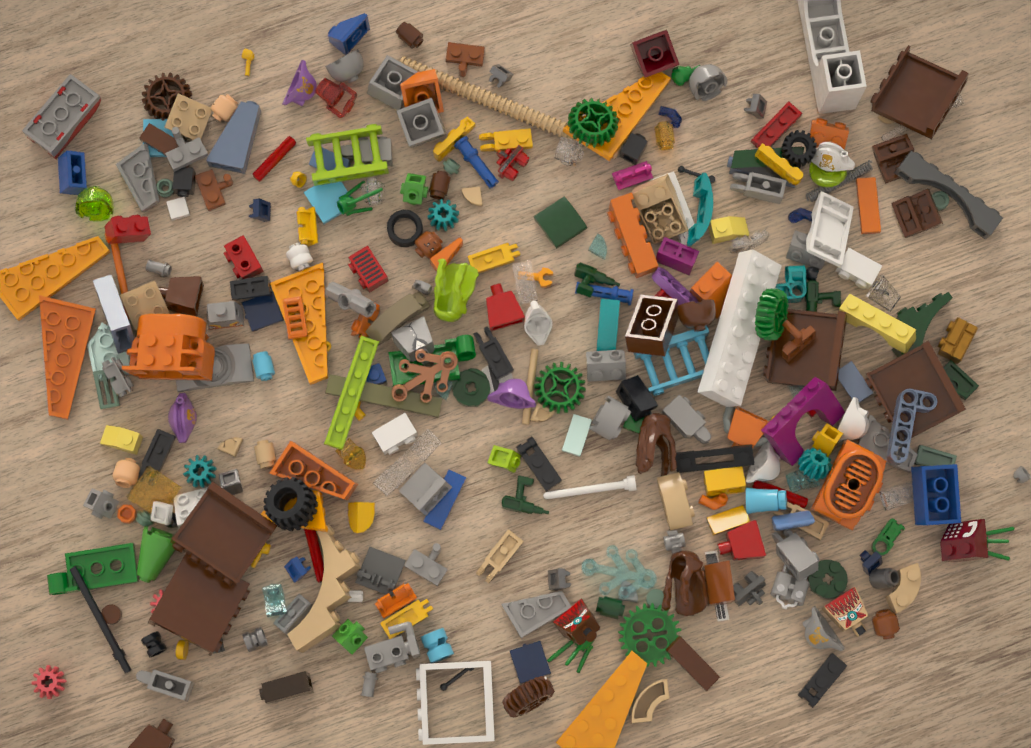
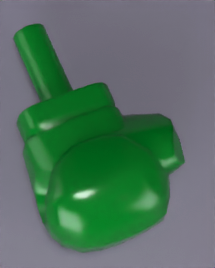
M689 66L673 68L671 74L673 82L680 87L683 86L685 82L689 81L690 76L698 66L692 69Z

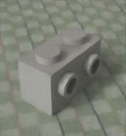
M402 636L364 647L370 670L376 671V673L386 671L387 667L394 665L395 668L406 665V661L409 660Z

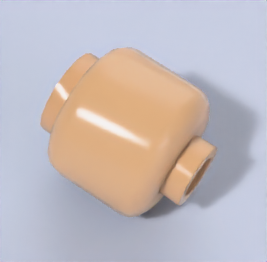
M228 94L226 96L220 95L211 105V110L214 112L212 116L220 123L222 120L229 122L238 107V102Z
M125 458V460H120L116 463L112 477L116 485L129 488L137 483L141 468L134 459Z

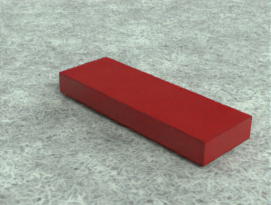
M788 101L754 136L751 143L757 148L762 143L765 146L772 147L803 113Z

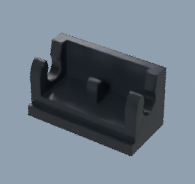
M261 276L230 281L232 301L266 295L272 296L269 277Z
M639 375L621 381L616 390L623 404L628 406V410L631 411L630 415L635 422L651 414L650 410H654L658 406Z

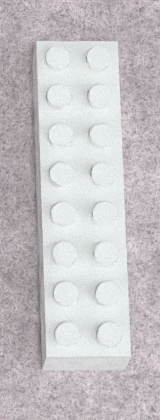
M755 250L739 252L698 389V393L725 407L741 406L760 342V338L755 330L757 303L763 291L776 287L782 266Z

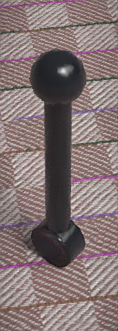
M684 166L678 167L679 173L685 172L697 177L701 175L700 173L685 169ZM713 175L708 176L710 183H714L715 177Z
M465 668L447 683L441 684L440 689L446 691L449 685L467 671L474 670V668Z

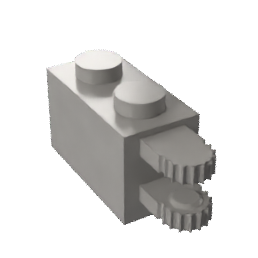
M790 529L782 530L786 536L785 539H782L777 532H774L772 537L776 542V554L799 582L818 571L819 557L814 551H810L803 537L800 538L796 532L793 534Z
M154 669L152 673L141 670L136 674V679L139 682L148 684L147 689L187 702L194 686V682Z

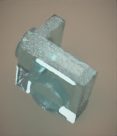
M800 470L786 475L790 492L793 493L817 487L820 485L819 480L809 479V476L803 475L804 472Z
M271 584L262 587L267 617L287 614L282 584Z

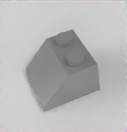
M387 55L370 80L367 94L396 110H400L404 105L400 84L418 71Z
M432 98L397 110L409 147L413 148L447 135Z

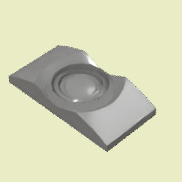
M231 344L214 348L212 381L176 380L177 392L254 382L250 345Z

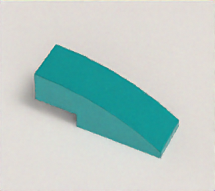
M601 299L596 351L616 350L620 300Z

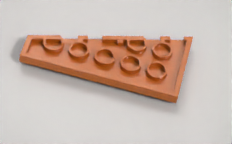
M39 295L49 416L68 420L96 309Z

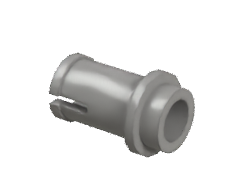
M149 259L146 264V271L160 274L162 277H168L172 270V266L167 262L163 264Z
M365 672L361 696L374 697L375 683L378 680L376 673Z

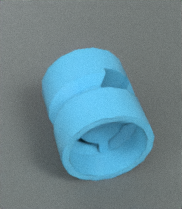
M444 628L420 637L424 648L428 649L427 656L430 663L438 662L454 654L450 643H446L448 637Z

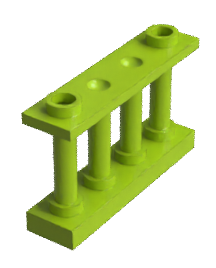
M370 124L366 128L324 135L315 133L310 135V137H306L308 146H314L317 171L312 173L314 185L318 186L389 174L387 161L383 162L380 158L377 135L383 134L381 125ZM370 137L373 156L372 164L364 165L362 163L358 138ZM351 140L355 163L353 167L346 168L343 166L340 141ZM322 144H333L336 164L334 170L327 171L324 167Z

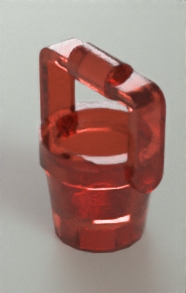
M324 78L315 90V93L327 103L326 108L339 118L346 116L351 111L357 98V93L342 82L338 85L327 78ZM346 91L352 96L341 113L334 107Z

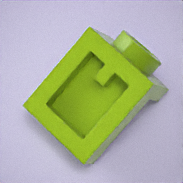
M493 445L487 463L515 473L520 465L521 455L514 450Z

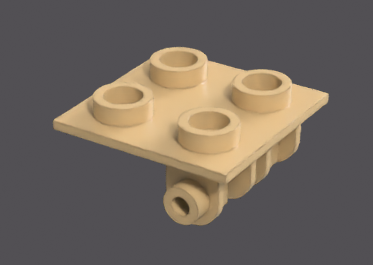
M178 93L164 128L172 131L173 127H178L181 135L185 136L188 141L199 137L201 139L212 112L211 107Z
M155 280L119 295L135 330L138 328V319L141 315L170 314Z

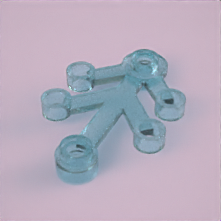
M610 545L607 548L606 554L609 558H612L618 568L599 565L593 559L584 560L581 566L583 574L587 576H592L596 572L616 576L610 582H603L600 585L599 592L602 595H608L612 589L628 579L635 580L630 586H623L619 589L618 596L621 599H627L631 593L641 587L646 589L652 588L657 581L654 571L643 567L634 549L628 550L625 555L626 560L633 564L637 572L630 571L619 556L618 548L615 545ZM614 549L616 553L612 555L609 553V550ZM633 553L635 558H629L628 554ZM591 563L593 568L588 569L586 564ZM648 575L651 580L645 581L644 576ZM607 586L609 590L604 592L601 588ZM626 590L628 595L623 596L621 591Z

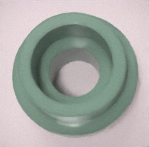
M451 158L443 161L445 171L451 175L459 173L461 166Z
M161 179L156 184L159 196L169 197L174 193L171 180ZM164 186L169 187L167 191L162 190Z
M146 510L137 512L135 520L144 527L153 525L154 521H150L151 513Z

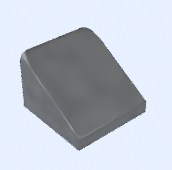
M237 469L218 474L221 487L232 495L243 492Z

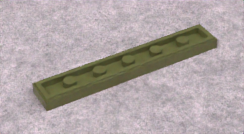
M329 374L325 394L340 397L346 377ZM365 382L359 401L438 418L443 398L432 396L431 401L425 403L421 400L420 393L408 391L405 400L396 401L392 397V387ZM402 389L396 390L397 394H401L403 392ZM424 394L422 397L427 399L430 395Z

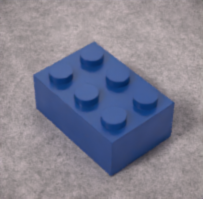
M957 464L911 467L915 525L961 523Z

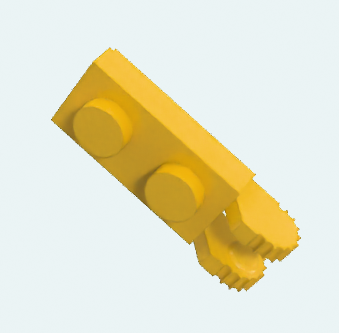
M531 128L482 133L479 135L480 140H494L495 143L480 146V151L482 152L506 151L507 148L512 151L518 145L523 147V149L533 148Z
M763 143L755 153V157L780 177L795 186L804 177L803 172L798 167H792L785 158L779 157L771 147L765 146Z

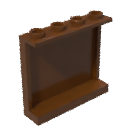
M908 45L905 51H901L898 55L897 64L891 66L888 78L882 80L879 87L880 91L872 96L870 101L872 103L871 111L932 140L965 87L969 73L962 70L957 75L910 53L911 46Z
M788 309L787 320L799 331L812 326L816 330V338L793 359L787 362L782 357V348L788 341L792 342L795 337L784 328L780 338L771 340V346L767 347L766 358L769 359L768 366H764L763 376L766 377L768 383L805 387L816 377L827 383L832 391H837L847 322L846 312L838 311V314Z
M929 340L883 366L866 373L868 378L865 381L870 389L874 388L877 393L874 398L879 406H884L886 412L883 414L888 423L893 422L897 397L904 390L914 389L932 393L936 396L937 405L933 410L928 413L916 412L911 438L966 410ZM904 394V401L911 403V397ZM923 399V405L930 407V401ZM901 413L900 419L903 422H908L907 415ZM897 432V439L904 441V434Z
M212 481L204 495L174 537H172L170 543L173 544L172 547L176 551L187 553L189 555L188 558L194 563L198 564L200 562L206 566L205 570L212 575L218 574L222 577V582L228 586L234 585L236 587L277 525Z
M186 553L153 611L148 624L154 627L155 625L162 627L204 649L211 656L213 652L218 653L223 644L220 639L223 634L227 636L232 625L229 622L232 617L236 618L239 614L241 607L238 605L241 600L245 601L250 593V590H248L250 583L240 579L236 587L234 585L228 586L221 581L222 577L216 573L215 575L210 574L205 570L206 566L200 562L198 564L194 563L188 558L189 555Z

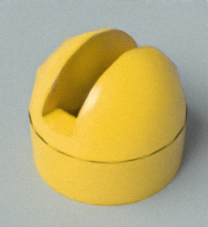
M298 171L293 172L290 182L298 188L303 187L307 180L306 175Z

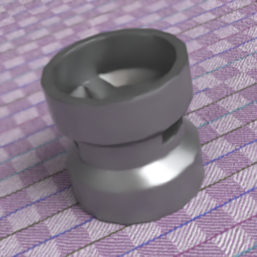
M262 627L255 629L254 633L246 632L242 634L249 652L254 651L258 646L265 647L268 645Z

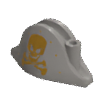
M814 606L812 608V616L802 622L806 628L805 638L807 642L816 649L834 648L843 651L845 647L824 616Z

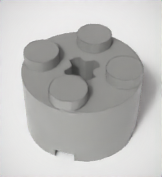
M607 396L605 398L607 402L600 406L592 421L594 425L590 426L589 429L608 440H614L622 429L619 427L621 422L623 423L627 420L631 411L628 410V406Z

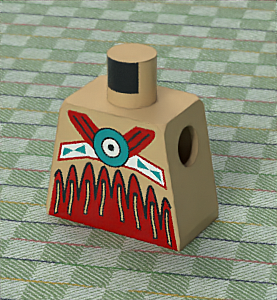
M853 587L821 608L842 632L851 628L855 635L859 637L867 631L861 620L868 617V613L856 587Z

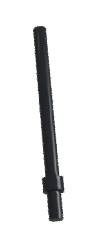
M77 566L71 568L70 572L108 641L115 661L118 660L125 674L130 672L132 669L125 658L126 654L123 648L120 649Z

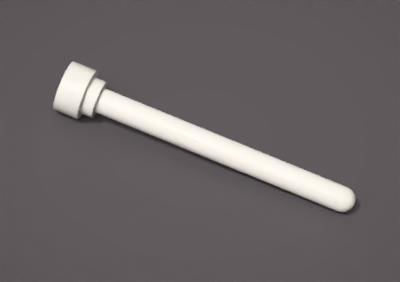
M632 475L627 476L623 481L545 492L543 496L545 499H555L623 488L630 492L637 491L635 476Z

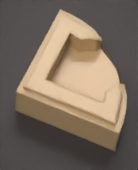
M480 187L462 189V194L468 202L475 206H483Z
M538 403L530 421H547L554 415L555 410L549 412V407L543 408V404Z
M238 437L230 438L222 442L217 450L236 457L243 439Z

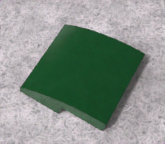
M565 196L533 216L556 249L587 229L586 224Z

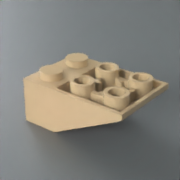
M668 174L633 188L634 203L654 244L662 242L664 237L672 238L689 230L676 190Z

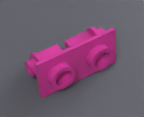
M647 161L612 173L618 191L653 179L652 168Z

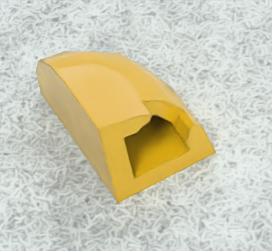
M348 503V521L352 531L361 533L369 529L374 520L375 503Z

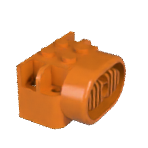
M185 314L141 315L138 319L137 337L133 340L131 349H127V355L131 356L130 366H122V370L139 379L212 381L215 350L213 345L205 341L206 321L202 318Z
M848 439L844 440L832 464L831 471L827 475L810 510L853 531L864 513L871 510L874 504L873 499L882 488L883 472L887 461ZM849 480H857L858 488L856 490H851L848 487Z

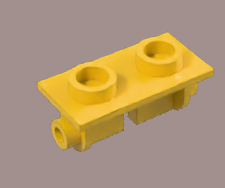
M299 207L296 212L297 222L299 225H303V227L298 228L299 242H301V245L305 244L307 247L318 243L315 207L309 209Z

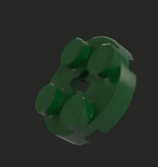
M475 368L459 372L460 379H455L452 382L453 396L463 406H480L487 400L490 394V383L486 374ZM474 383L476 391L468 392L466 386Z
M821 560L819 561L818 571L808 576L809 588L820 598H836L847 587V573L839 562ZM825 574L833 578L830 585L822 580L825 578Z

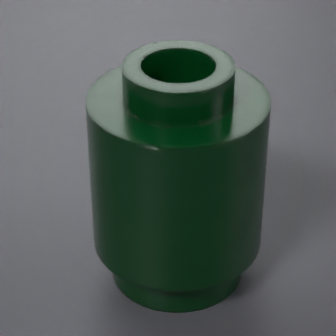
M604 596V598L599 597L595 612L618 620L619 616L623 617L625 605H622V600L607 596Z

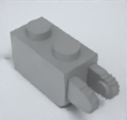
M365 137L358 138L362 163L364 165L372 164L373 156L370 139ZM377 137L381 160L383 162L387 161L388 166H393L391 138ZM352 144L341 146L342 157L354 160Z
M754 172L749 173V175L733 173V178L746 182V186L731 184V190L744 193L743 196L776 204L781 203L787 180Z
M678 395L662 410L661 414L670 417V423L684 438L691 439L694 436L702 444L709 443L711 434L704 427L706 424L704 415L698 410L695 411L691 407L692 403L685 396L682 398Z

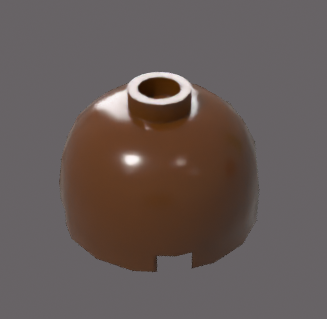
M701 300L698 303L691 301L679 305L677 312L680 322L683 326L694 329V332L706 330L705 326L710 325L716 316L714 300Z

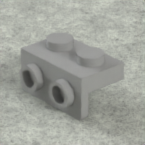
M795 230L786 258L820 268L819 270H821L825 260L808 253L806 249L808 234Z
M624 350L586 352L588 382L626 379Z

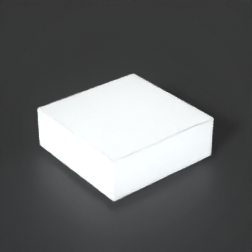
M185 197L166 202L172 221L190 216Z
M154 501L150 521L170 525L174 505Z

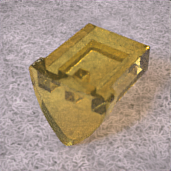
M350 438L345 441L343 450H335L344 460L346 466L352 469L365 468L366 455L364 449L358 447Z

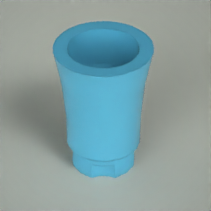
M746 487L747 514L779 511V509L786 510V490L778 491V489L769 490Z

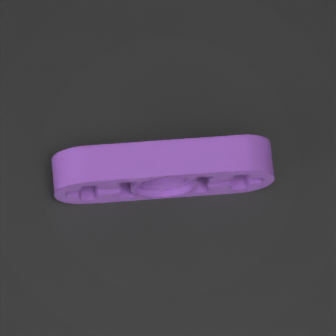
M659 267L652 274L653 281L670 297L677 299L679 305L691 301L698 303L696 297L664 268Z

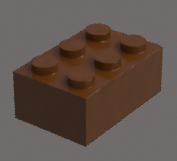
M640 294L625 335L628 352L665 357L679 318L677 299Z

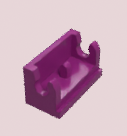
M664 237L657 252L656 260L662 265L690 276L699 251Z

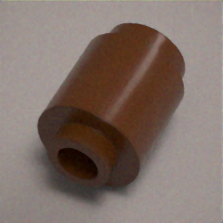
M403 22L396 30L398 38L411 49L418 48L424 41L423 34L410 23Z
M437 171V173L432 174L429 187L431 198L444 200L445 196H447L451 180L447 172Z

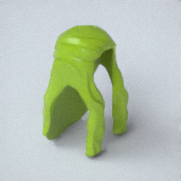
M439 259L437 275L435 277L436 285L434 287V314L443 321L456 322L463 314L467 313L466 304L475 289L479 273L477 269L467 263H452L446 266V260Z

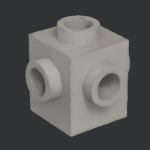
M92 488L83 506L92 510L91 514L100 519L103 516L111 519L112 515L116 512L119 501L113 498L114 494L106 490L100 492Z

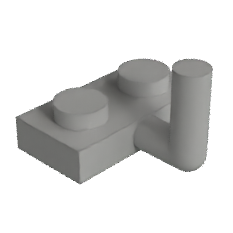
M172 128L173 136L179 147L165 154L174 172L208 156L200 137L185 143L179 128Z
M438 543L433 545V550L428 557L414 549L404 565L436 586L440 584L448 570L435 562L441 552V546Z
M411 622L388 627L390 635L406 631L408 641L404 642L407 654L412 655L413 658L421 657Z

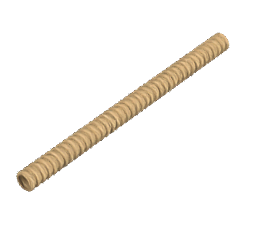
M403 56L399 61L418 72L433 69V67L428 68L427 65L423 66L422 63L418 64L417 61H412L410 58L406 59V56ZM435 69L440 89L443 90L445 88L447 92L450 90L452 94L462 95V98L472 99L474 103L478 102L479 105L483 104L484 107L489 106V109L499 110V113H505L506 116L510 115L511 118L515 117L516 120L521 119V122L526 121V124L530 123L533 127L537 126L538 129L548 130V133L553 132V135L557 134L560 138L564 137L565 140L569 139L570 142L575 141V144L579 143L563 132L567 122L564 121L563 123L560 119L551 118L550 115L545 116V113L536 112L535 109H529L528 106L524 107L523 104L518 105V102L514 103L513 100L509 101L506 97L502 98L501 95L497 96L496 93L492 94L491 91L487 92L486 89L482 90L479 86L470 85L469 82L465 83L464 80L460 81L459 78L455 79L454 76L450 77L449 74H444L442 71L438 72ZM620 147L619 150L616 152V154L612 157V159L615 160V158H617V156H618V154H619V152H620L621 147Z

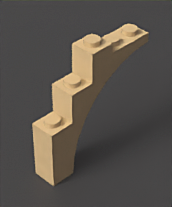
M327 524L328 532L317 531L324 554V573L318 597L302 622L287 634L295 649L302 653L339 629L341 626L339 621L341 619L334 609L352 598L349 594L350 588L343 580L361 569L359 565L360 559L357 554L347 549L344 550L340 541H336L333 537L335 532L329 524Z

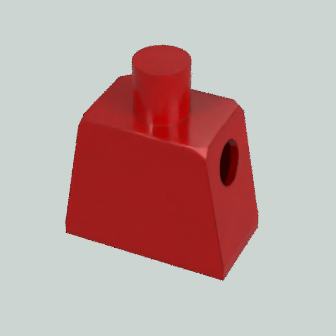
M501 283L490 286L493 296L486 298L490 331L524 322L525 315L513 292H503Z
M756 520L727 532V541L717 544L719 554L731 553L733 561L760 559L766 556Z

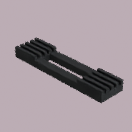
M752 444L702 451L676 452L675 459L677 473L754 465ZM734 455V460L703 464H696L695 458Z

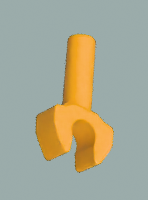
M543 267L539 273L518 271V279L538 281L541 288L552 285V281L543 279L545 275L553 276V271Z

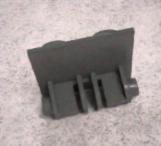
M369 547L362 567L358 571L355 583L383 594L389 593L392 597L393 590L397 585L406 560Z

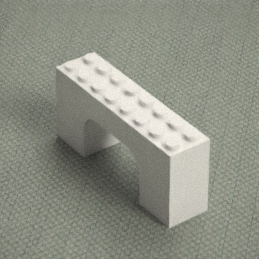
M797 0L818 113L825 114L856 109L867 85L860 50L849 52L841 0Z

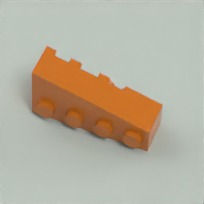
M632 192L610 200L607 216L610 223L613 222L616 227L614 233L617 240L620 239L622 242L621 251L624 257H628L630 273L639 278L655 272L658 268V263L650 242L646 243V230L643 225L639 224L640 213L638 208H633L632 199L634 197Z
M293 441L289 442L269 473L281 478L288 477L291 479L294 477L297 480L300 479L310 488L345 500L350 498L358 486L356 482Z

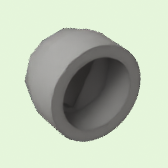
M1023 466L1016 469L1013 474L1014 479L1019 478L1017 480L1018 483H1024L1031 479L1030 474Z

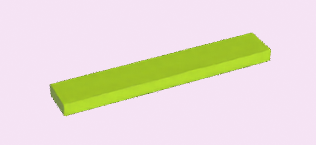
M364 336L360 337L324 445L343 450L379 341Z

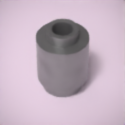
M892 568L874 569L869 577V581L875 589L892 588L899 583L900 579L899 573Z

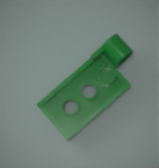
M460 335L457 338L446 339L445 344L434 345L435 350L430 353L441 355L443 352L450 351L457 356L458 362L469 361L476 357L474 339L471 335ZM400 350L388 352L393 387L397 384L403 385L420 374L409 371L406 373L401 372L399 362L403 359H408ZM446 358L444 362L449 363L451 359ZM417 360L414 362H410L411 364L424 366L421 362H418ZM404 363L401 367L405 369L408 364ZM458 363L454 369L450 370L448 381L460 379ZM442 370L435 374L433 383L440 380Z
M134 543L65 553L67 573L60 572L47 575L49 595L80 592L70 572V569L77 566L89 590L139 582ZM115 560H120L122 564L118 571H113L111 568ZM96 563L102 565V571L98 574L92 572V567Z

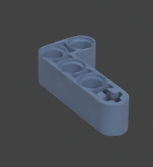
M906 389L898 395L887 450V461L891 465H900L907 459L916 412L928 413L936 407L937 398L934 394ZM904 394L911 397V403L904 401ZM923 399L930 401V407L923 405ZM901 413L907 415L908 422H903L900 419ZM897 432L904 434V441L897 439ZM897 451L898 455L901 456V458H899L898 460L897 456L894 455V453H896Z

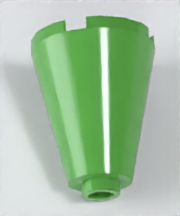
M148 526L144 527L137 567V575L140 576L139 579L141 581L150 583L151 580L155 581L175 552V549L172 547L173 544L170 543L173 534L154 527L150 531Z

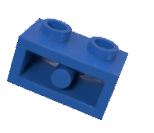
M65 151L58 157L60 194L79 195L87 188L85 153Z

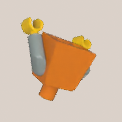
M739 406L725 408L723 425L724 431L728 434L727 438L734 441L731 447L752 444V448L768 442L761 431L769 422L768 420Z

